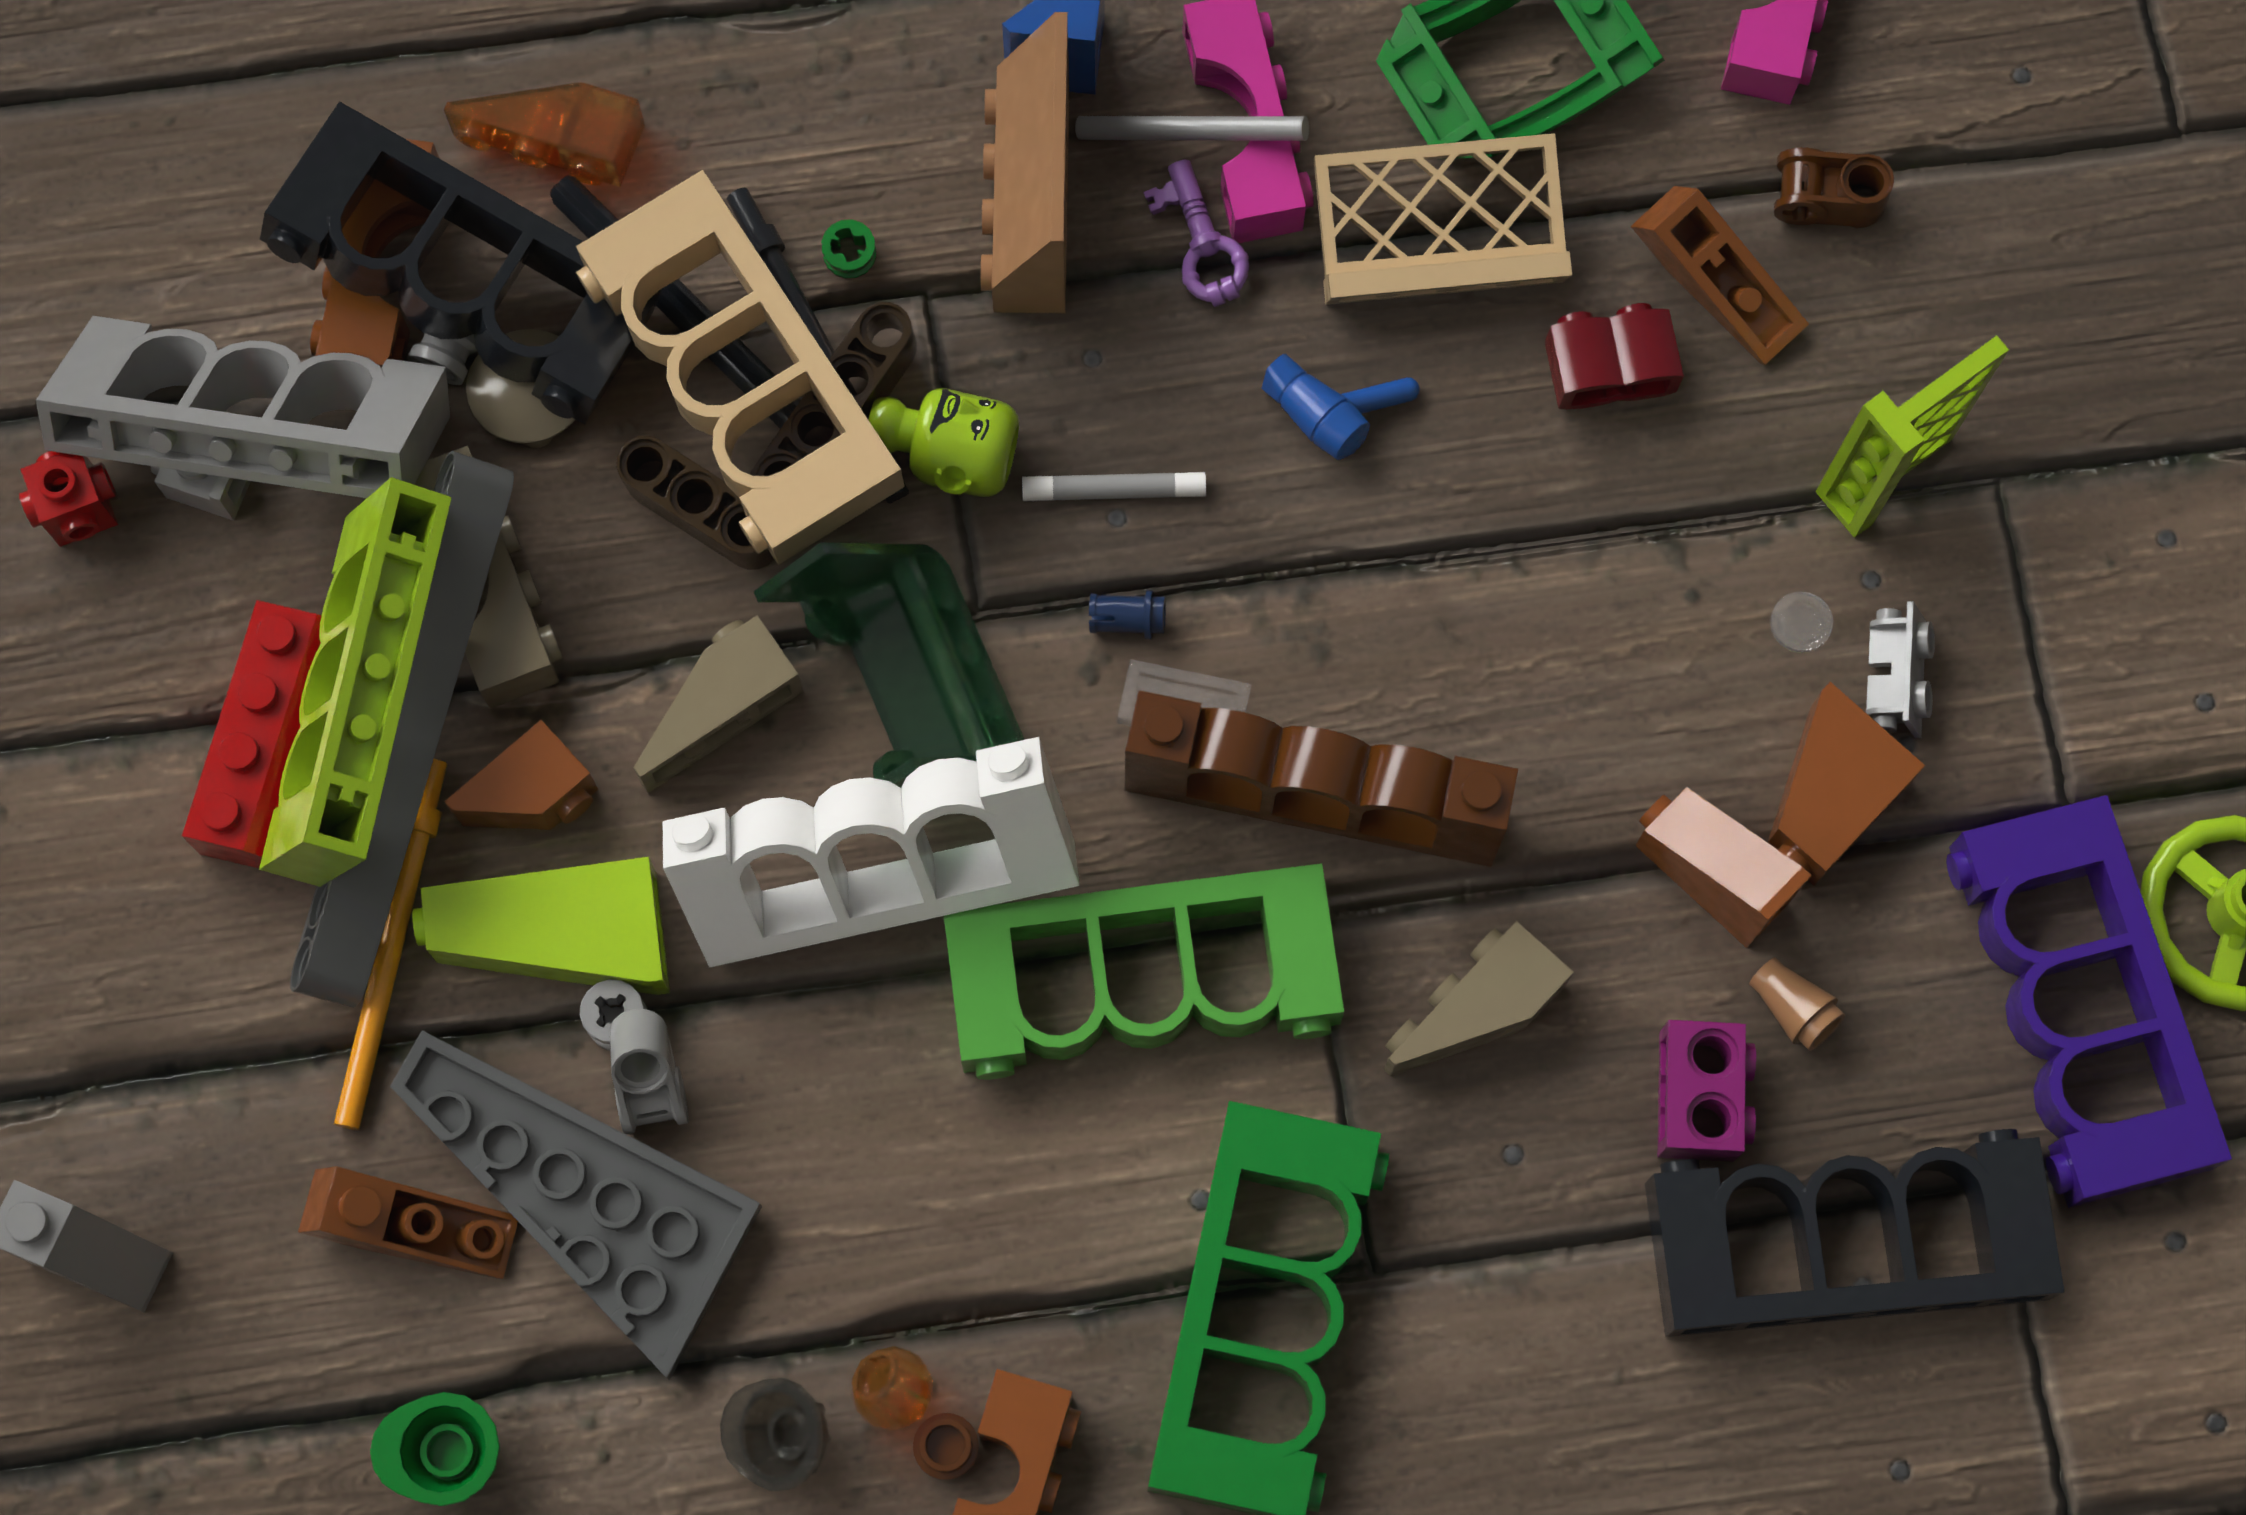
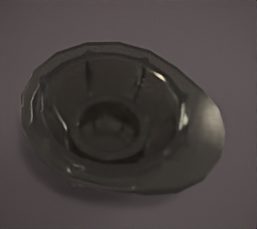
M786 1378L765 1379L744 1386L731 1396L724 1407L720 1423L721 1444L727 1459L738 1472L760 1487L769 1491L794 1489L808 1480L810 1475L817 1472L828 1442L832 1438L829 1434L828 1421L825 1415L826 1408L823 1403H818L802 1385Z

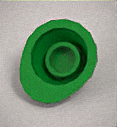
M442 1392L409 1402L384 1417L373 1434L370 1455L373 1470L382 1484L397 1494L425 1504L448 1506L465 1502L485 1487L496 1470L500 1443L497 1427L484 1407L465 1395Z

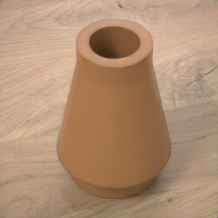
M1776 957L1765 963L1749 983L1759 993L1794 1045L1801 1042L1809 1051L1814 1050L1830 1037L1845 1018V1014L1836 1006L1838 998L1787 968Z

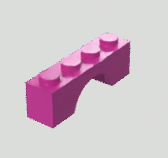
M1205 0L1183 5L1182 33L1194 83L1227 93L1241 104L1249 116H1284L1280 101L1287 100V88L1282 66L1280 64L1271 66L1267 48L1274 47V36L1268 12L1258 13L1255 0ZM1250 141L1240 154L1222 165L1220 191L1231 237L1238 243L1303 231L1306 208L1313 207L1314 200L1307 171L1298 173L1293 155L1300 153V141Z
M1776 0L1762 7L1742 10L1732 36L1721 90L1790 105L1798 84L1808 86L1816 62L1817 50L1807 48L1811 32L1820 33L1828 0Z

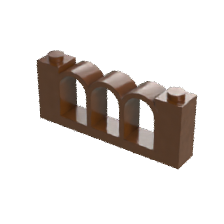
M1141 690L1138 691L1125 749L1124 791L1491 867L1507 831L1518 774L1517 768L1455 756L1454 760L1435 752L1409 746L1386 744L1370 746L1360 739L1329 729L1309 726L1282 728L1278 724L1257 715L1223 708H1201L1202 703Z

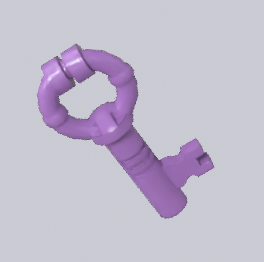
M1189 160L1176 161L1168 167L1172 181L1166 183L1162 189L1155 187L1145 191L1144 194L1148 202L1155 201V203L1148 205L1153 215L1165 211L1168 205H1181L1192 237L1189 243L1190 249L1183 259L1182 282L1196 298L1212 302L1213 306L1217 307L1226 303L1225 299L1232 301L1240 297L1239 291L1248 277L1249 256L1236 240L1221 235V233L1214 230L1191 162ZM1219 250L1227 252L1231 256L1232 264L1235 265L1234 274L1220 279L1221 285L1218 281H1214L1204 286L1199 281L1200 277L1196 272L1199 259L1201 257L1213 256Z

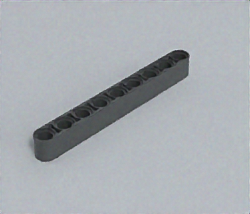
M455 451L448 453L440 468L433 491L452 498L367 858L362 863L323 886H316L291 972L290 989L292 992L352 1008L359 1004L365 993L510 500L514 482V473L511 470Z

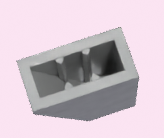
M16 1180L13 1181L0 1207L1 1250L142 1312H145L173 1255V1252Z

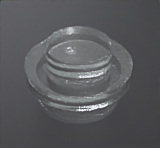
M1803 591L1793 592L1782 597L1775 605L1770 617V627L1774 638L1784 648L1797 653H1807L1817 650L1827 641L1833 629V616L1826 602L1817 595Z

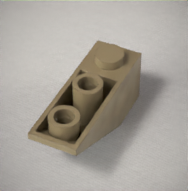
M1518 921L1504 935L1494 928L1470 954L1477 963L1462 980L1452 973L1430 996L1428 1002L1435 1008L1418 1026L1410 1018L1387 1042L1385 1047L1392 1055L1388 1058L1384 1071L1389 1076H1394L1524 1031L1567 985L1574 971Z

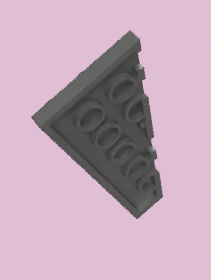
M422 1030L390 1087L670 1381L755 1222L762 1205Z

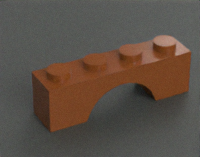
M406 139L440 159L433 142ZM375 179L342 228V233L348 244L360 254L371 258H379L385 247L395 237L410 228L424 224L432 211ZM326 266L322 281V295L327 302L323 320H316L312 327L310 338L311 354L318 356L328 353H352L367 357L380 367L383 366L387 358L404 361L410 331L400 310L383 300L380 296H364L347 290L331 276Z

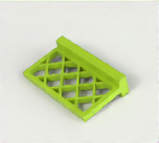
M1997 335L1901 406L1897 407L1884 391L1862 406L1816 490L1817 495L1854 538L1873 525L1900 479L1905 474L1953 440L2009 351Z

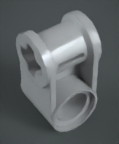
M631 1009L621 1013L613 1020L610 1026L611 1076L615 1087L616 1104L623 1133L626 1135L635 1132L636 1126L673 1119L678 1125L688 1123V1107L680 1068L676 1067L667 1025L663 1018L647 1009Z

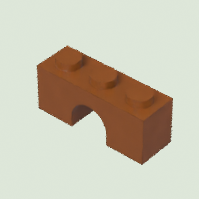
M1000 1369L996 1370L977 1433L980 1439L1002 1445L1015 1455L1020 1465L1019 1480L1013 1492L1007 1498L995 1504H978L958 1498L953 1515H1039L1040 1510L1052 1514L1063 1475L1051 1471L1059 1446L1071 1449L1082 1413L1080 1410L1070 1408L1073 1400V1391Z

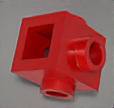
M48 451L38 457L36 463L20 469L28 490L19 493V498L33 528L42 525L60 547L87 539L98 532L118 525L109 499L117 496L111 477L102 462L93 465L87 456Z

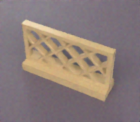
M1555 133L1314 156L1325 273L1323 284L1326 305L1563 283L1572 276L1570 251H1566ZM1542 149L1544 175L1534 188L1529 191L1507 173L1503 167L1517 151ZM1506 153L1498 164L1486 154ZM1472 156L1491 172L1471 197L1443 175L1456 157ZM1447 158L1438 170L1426 161ZM1412 161L1431 177L1411 203L1383 180L1398 162ZM1387 164L1378 175L1366 166ZM1353 167L1371 182L1351 208L1331 193L1329 169ZM1495 177H1498L1524 199L1504 224L1476 202ZM1436 182L1464 204L1444 230L1416 208ZM1544 185L1547 205L1536 197ZM1376 187L1404 210L1384 236L1356 213ZM1528 204L1548 219L1551 243L1527 245L1509 230V227ZM1332 206L1344 215L1335 228ZM1469 209L1497 232L1482 250L1468 251L1449 235ZM1409 215L1437 237L1423 255L1407 256L1389 241L1390 237ZM1349 220L1377 242L1363 261L1337 263L1335 237ZM1501 237L1514 246L1493 248ZM1442 242L1454 251L1433 254ZM1382 247L1395 257L1372 260Z

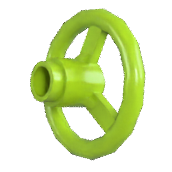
M2231 815L2195 821L2162 843L2143 872L2140 892L2171 982L2203 1003L2246 1011V986L2237 985L2246 952V869L2235 873L2228 879L2195 852L2200 847L2209 843L2228 840L2246 842V817ZM2174 871L2209 899L2207 903L2208 921L2213 930L2220 936L2209 976L2190 965L2170 939L2163 905L2167 881Z

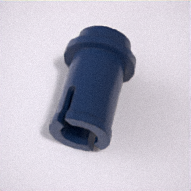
M1147 590L1145 596L1091 594L1089 616H1092V620H1089V631L1093 634L1097 632L1144 633L1145 639H1152L1153 634H1164L1166 598L1154 596L1153 590Z

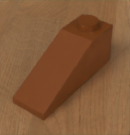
M1673 186L1630 226L1664 268L1760 364L1766 365L1809 325L1698 188Z

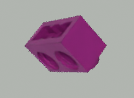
M1668 1020L1659 1032L1657 1158L1734 1162L1745 1151V1144H1753L1756 1115L1754 1106H1745V1081H1753L1755 1077L1756 1047L1754 1043H1746V1024ZM1709 1046L1715 1049L1722 1057L1723 1071L1717 1074H1709L1699 1069L1693 1058L1694 1048ZM1705 1108L1715 1112L1722 1122L1723 1130L1721 1136L1710 1138L1701 1135L1693 1125V1111Z

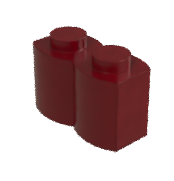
M1636 303L1619 309L1616 312V316L1593 317V314L1587 311L1564 315L1557 320V324L1550 326L1545 339L1558 409H1583L1615 401H1636L1662 397L1676 393L1684 378L1670 310L1652 309V306L1648 303Z

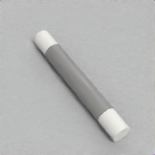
M1205 472L1026 476L1022 477L1023 501L1206 497Z

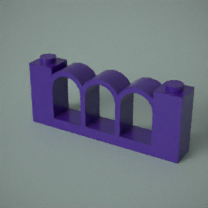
M2104 795L1962 832L1949 846L1951 853L1946 858L1948 874L1954 888L1958 891L1963 890L1968 906L1985 902L1979 916L1978 929L1980 942L1988 957L2005 972L2020 976L2011 986L2005 1005L2007 1024L2018 1044L2033 1056L2048 1060L2038 1072L2033 1089L2035 1108L2044 1126L2059 1138L2048 1146L2051 1156L2046 1158V1168L2053 1189L2057 1194H2064L2068 1208L2210 1171L2232 1160L2108 796ZM2088 876L2108 938L2051 952H2039L2026 948L2014 938L2007 926L2005 915L2006 904L2010 896ZM2116 959L2137 1023L2084 1037H2066L2054 1033L2042 1023L2035 1010L2033 997L2038 979L2102 961ZM2144 1042L2166 1109L2114 1123L2097 1124L2083 1119L2070 1108L2064 1097L2062 1086L2065 1067L2070 1061Z

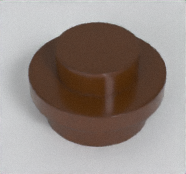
M940 1413L931 1416L920 1425L914 1437L913 1452L918 1465L926 1474L940 1480H952L963 1476L972 1468L978 1456L979 1441L974 1428L966 1419L952 1413Z

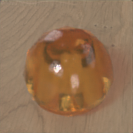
M891 1346L876 1350L860 1361L851 1382V1398L856 1411L869 1424L889 1431L901 1429L924 1416L933 1398V1378L928 1366L919 1355L907 1349Z

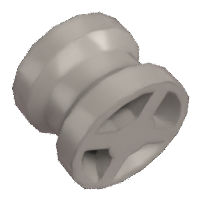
M425 334L421 343L412 346L407 360L409 362L446 367L447 383L462 385L468 372L465 362L469 355L477 352L474 334L463 339H439Z
M608 979L596 983L586 992L581 1001L579 1015L583 1027L595 1043L610 1051V1026L613 1020L628 1010L647 1009L633 986L621 980ZM624 1001L621 1007H609L611 1005H620L621 1002Z

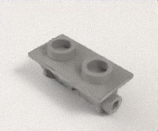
M1907 601V617H1901L1902 612L1900 610L1883 608L1877 610L1876 619L1870 622L1868 664L1871 667H1891V675H1868L1866 713L1888 733L1897 731V723H1905L1915 738H1921L1922 718H1930L1932 714V688L1930 681H1924V660L1932 659L1934 656L1935 634L1932 622H1926L1914 601Z

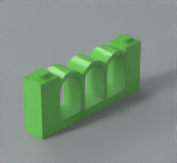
M1322 863L996 904L944 916L962 1068L964 1073L976 1071L977 1079L981 1080L999 1079L1014 1075V1066L1027 1065L1025 1048L1044 1059L1066 1060L1081 1055L1099 1040L1104 1028L1116 1040L1131 1047L1153 1049L1175 1040L1186 1030L1192 1016L1203 1028L1225 1037H1243L1258 1032L1276 1017L1278 1033L1293 1031L1295 1039H1312L1331 1034V1026L1340 1025L1344 1015ZM1260 910L1271 982L1270 991L1266 999L1253 1009L1241 1013L1226 1012L1213 1006L1201 992L1196 975L1189 919ZM1173 921L1183 998L1177 1010L1165 1020L1153 1024L1133 1022L1123 1017L1112 1004L1107 986L1100 931ZM1086 932L1095 997L1094 1009L1088 1021L1078 1030L1064 1035L1045 1034L1033 1028L1023 1016L1018 999L1011 942Z

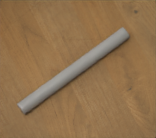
M1079 116L1076 120L1075 131L1078 140L1306 141L1309 135V121L1306 116Z

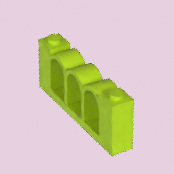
M391 477L345 517L332 570L334 577L327 593L320 621L319 639L321 644L315 653L303 688L299 709L300 728L293 740L282 773L279 789V806L273 810L259 870L321 887L366 860L452 497Z

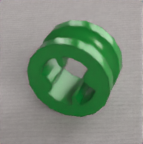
M853 219L840 220L832 224L825 231L821 241L822 254L827 268L832 273L843 278H857L866 274L873 267L876 259L875 239L871 230L866 225ZM852 237L855 245L865 244V251L858 249V259L846 262L843 253H832L833 248L841 249L840 240Z

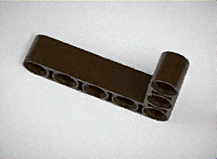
M878 302L869 306L859 316L829 359L843 382L851 377H860L868 381L866 389L861 394L853 396L867 419H869L874 400L890 395L916 355L917 341L907 312L899 305L891 302ZM893 328L902 333L900 340L892 346L879 347L872 343L874 336L881 330ZM812 390L806 393L751 470L750 475L770 476L781 472L822 447L823 445L810 446L803 442L806 433L814 427L826 426L834 430L828 442L841 435ZM638 436L629 440L621 447L617 456L616 468L630 495L640 504L739 567L747 570H756L768 566L774 560L768 548L757 554L752 545L740 546L734 543L735 536L741 529L738 522L747 516L745 515L740 498L726 485L725 481L661 440L651 436ZM648 461L663 463V468L655 479L642 482L635 479V473L643 463ZM697 493L713 495V501L706 511L699 514H690L684 511L686 502L692 495Z

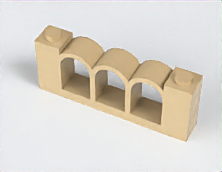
M703 170L576 246L584 265L583 268L576 271V274L593 302L596 304L606 299L616 316L623 313L636 347L648 359L667 366L666 379L680 415L693 428L713 435L712 450L724 481L740 498L745 515L747 516L738 523L757 554L768 548L779 565L905 487L901 468ZM720 253L748 293V295L694 328L677 335H660L648 330L641 323L642 311L647 301L655 293ZM767 322L794 365L737 400L724 405L703 404L694 400L686 392L687 380L693 368L703 359L762 323ZM812 390L841 435L783 471L773 475L752 476L740 471L732 463V450L738 438L752 426Z

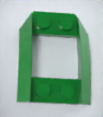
M1428 0L1416 6L1410 3L1401 9L1403 15L1390 41L1386 39L1376 62L1427 144L1434 145L1546 134L1597 106L1665 60L1626 0H1554L1596 68L1544 100L1492 125L1487 124L1437 43L1449 39L1509 9L1522 0ZM1501 153L1486 154V155H1487L1488 157H1494V156L1499 155V154H1501ZM1463 156V157H1456V159H1459V158H1474V157H1472V156Z

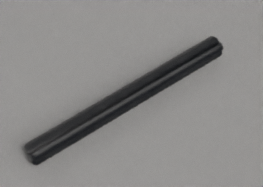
M565 176L550 191L553 204L588 239L618 221L575 176ZM679 279L663 288L656 304L682 332L694 328L714 315ZM739 338L708 356L745 394L776 376ZM798 398L770 415L769 418L781 429L800 402V399Z

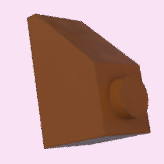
M540 720L444 802L462 826L552 830L561 821L568 824L579 818L592 804L593 798L591 795L598 790V787L590 772L552 730Z

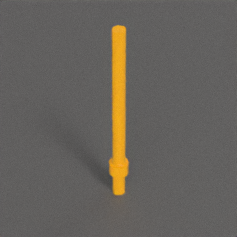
M433 759L369 977L334 1120V1125L352 1130H359L429 838L433 839L437 836L442 812L437 810V805L447 768V763L438 759Z

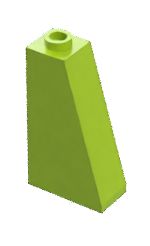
M649 857L420 888L422 907L414 908L412 913L414 935L417 945H426V950L437 963L593 986L608 979L621 980L633 986L637 992L655 995L670 993L657 873Z

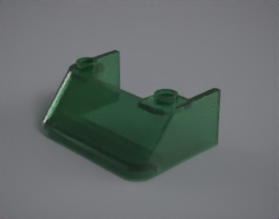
M820 542L754 591L758 603L800 602L805 614V623L809 631L816 638L834 646L851 647L894 749L886 752L874 762L873 778L890 781L901 788L906 777L924 764L937 759L963 758L977 761V750L1024 740L954 574L944 557L932 547L924 544Z

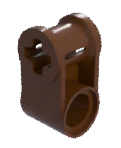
M1808 147L1787 149L1777 157V170L1782 173L1781 198L1777 199L1774 203V216L1780 221L1795 225L1826 224L1854 228L1869 227L1875 224L1884 213L1894 184L1893 170L1885 160L1871 154L1824 152ZM1853 185L1866 186L1874 192L1875 196L1867 198L1858 196L1852 192L1850 187Z

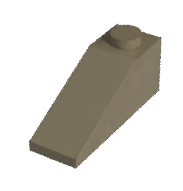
M758 615L746 623L743 620H736L724 626L712 638L713 644L705 648L633 767L647 793L804 692L798 672Z

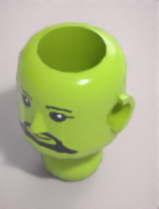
M937 388L927 393L922 401L920 410L907 408L899 399L890 396L874 400L868 419L890 453L895 451L910 453V469L914 477L920 482L938 487L950 494L965 493L979 497L993 496L1003 490L1012 467L1019 433V417L1010 405L999 400L946 388Z

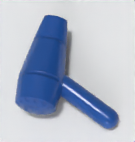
M1285 353L1279 356L1267 368L1262 390L1278 404H1281L1283 410L1311 442H1314L1317 447L1336 460H1341L1356 452L1368 435L1370 423L1362 415L1363 413L1413 401L1419 395L1420 386L1415 379L1406 377L1340 394L1317 378L1307 374L1301 366Z

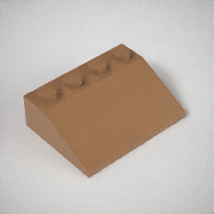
M1055 12L997 66L996 89H985V125H996L995 144L984 143L983 177L984 180H994V199L982 200V235H993V255L981 254V291H992L994 312L1066 313L1069 144L1068 12Z

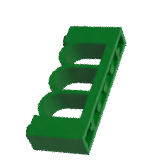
M1229 1101L1150 1474L1148 1492L1253 1515H1306L1307 1510L1319 1512L1326 1473L1314 1471L1317 1454L1303 1451L1314 1441L1325 1418V1392L1318 1375L1310 1367L1318 1365L1332 1351L1344 1324V1304L1336 1284L1330 1278L1336 1276L1350 1262L1360 1239L1361 1212L1358 1205L1365 1206L1370 1189L1382 1191L1390 1153L1378 1151L1381 1133ZM1239 1179L1307 1193L1329 1201L1339 1212L1344 1223L1343 1246L1333 1256L1319 1262H1302L1227 1246L1226 1240ZM1221 1267L1295 1282L1311 1289L1321 1299L1327 1313V1330L1324 1337L1314 1347L1304 1351L1282 1352L1207 1335ZM1202 1355L1277 1371L1292 1377L1303 1388L1309 1402V1420L1305 1429L1296 1438L1278 1444L1262 1443L1189 1427L1188 1422Z

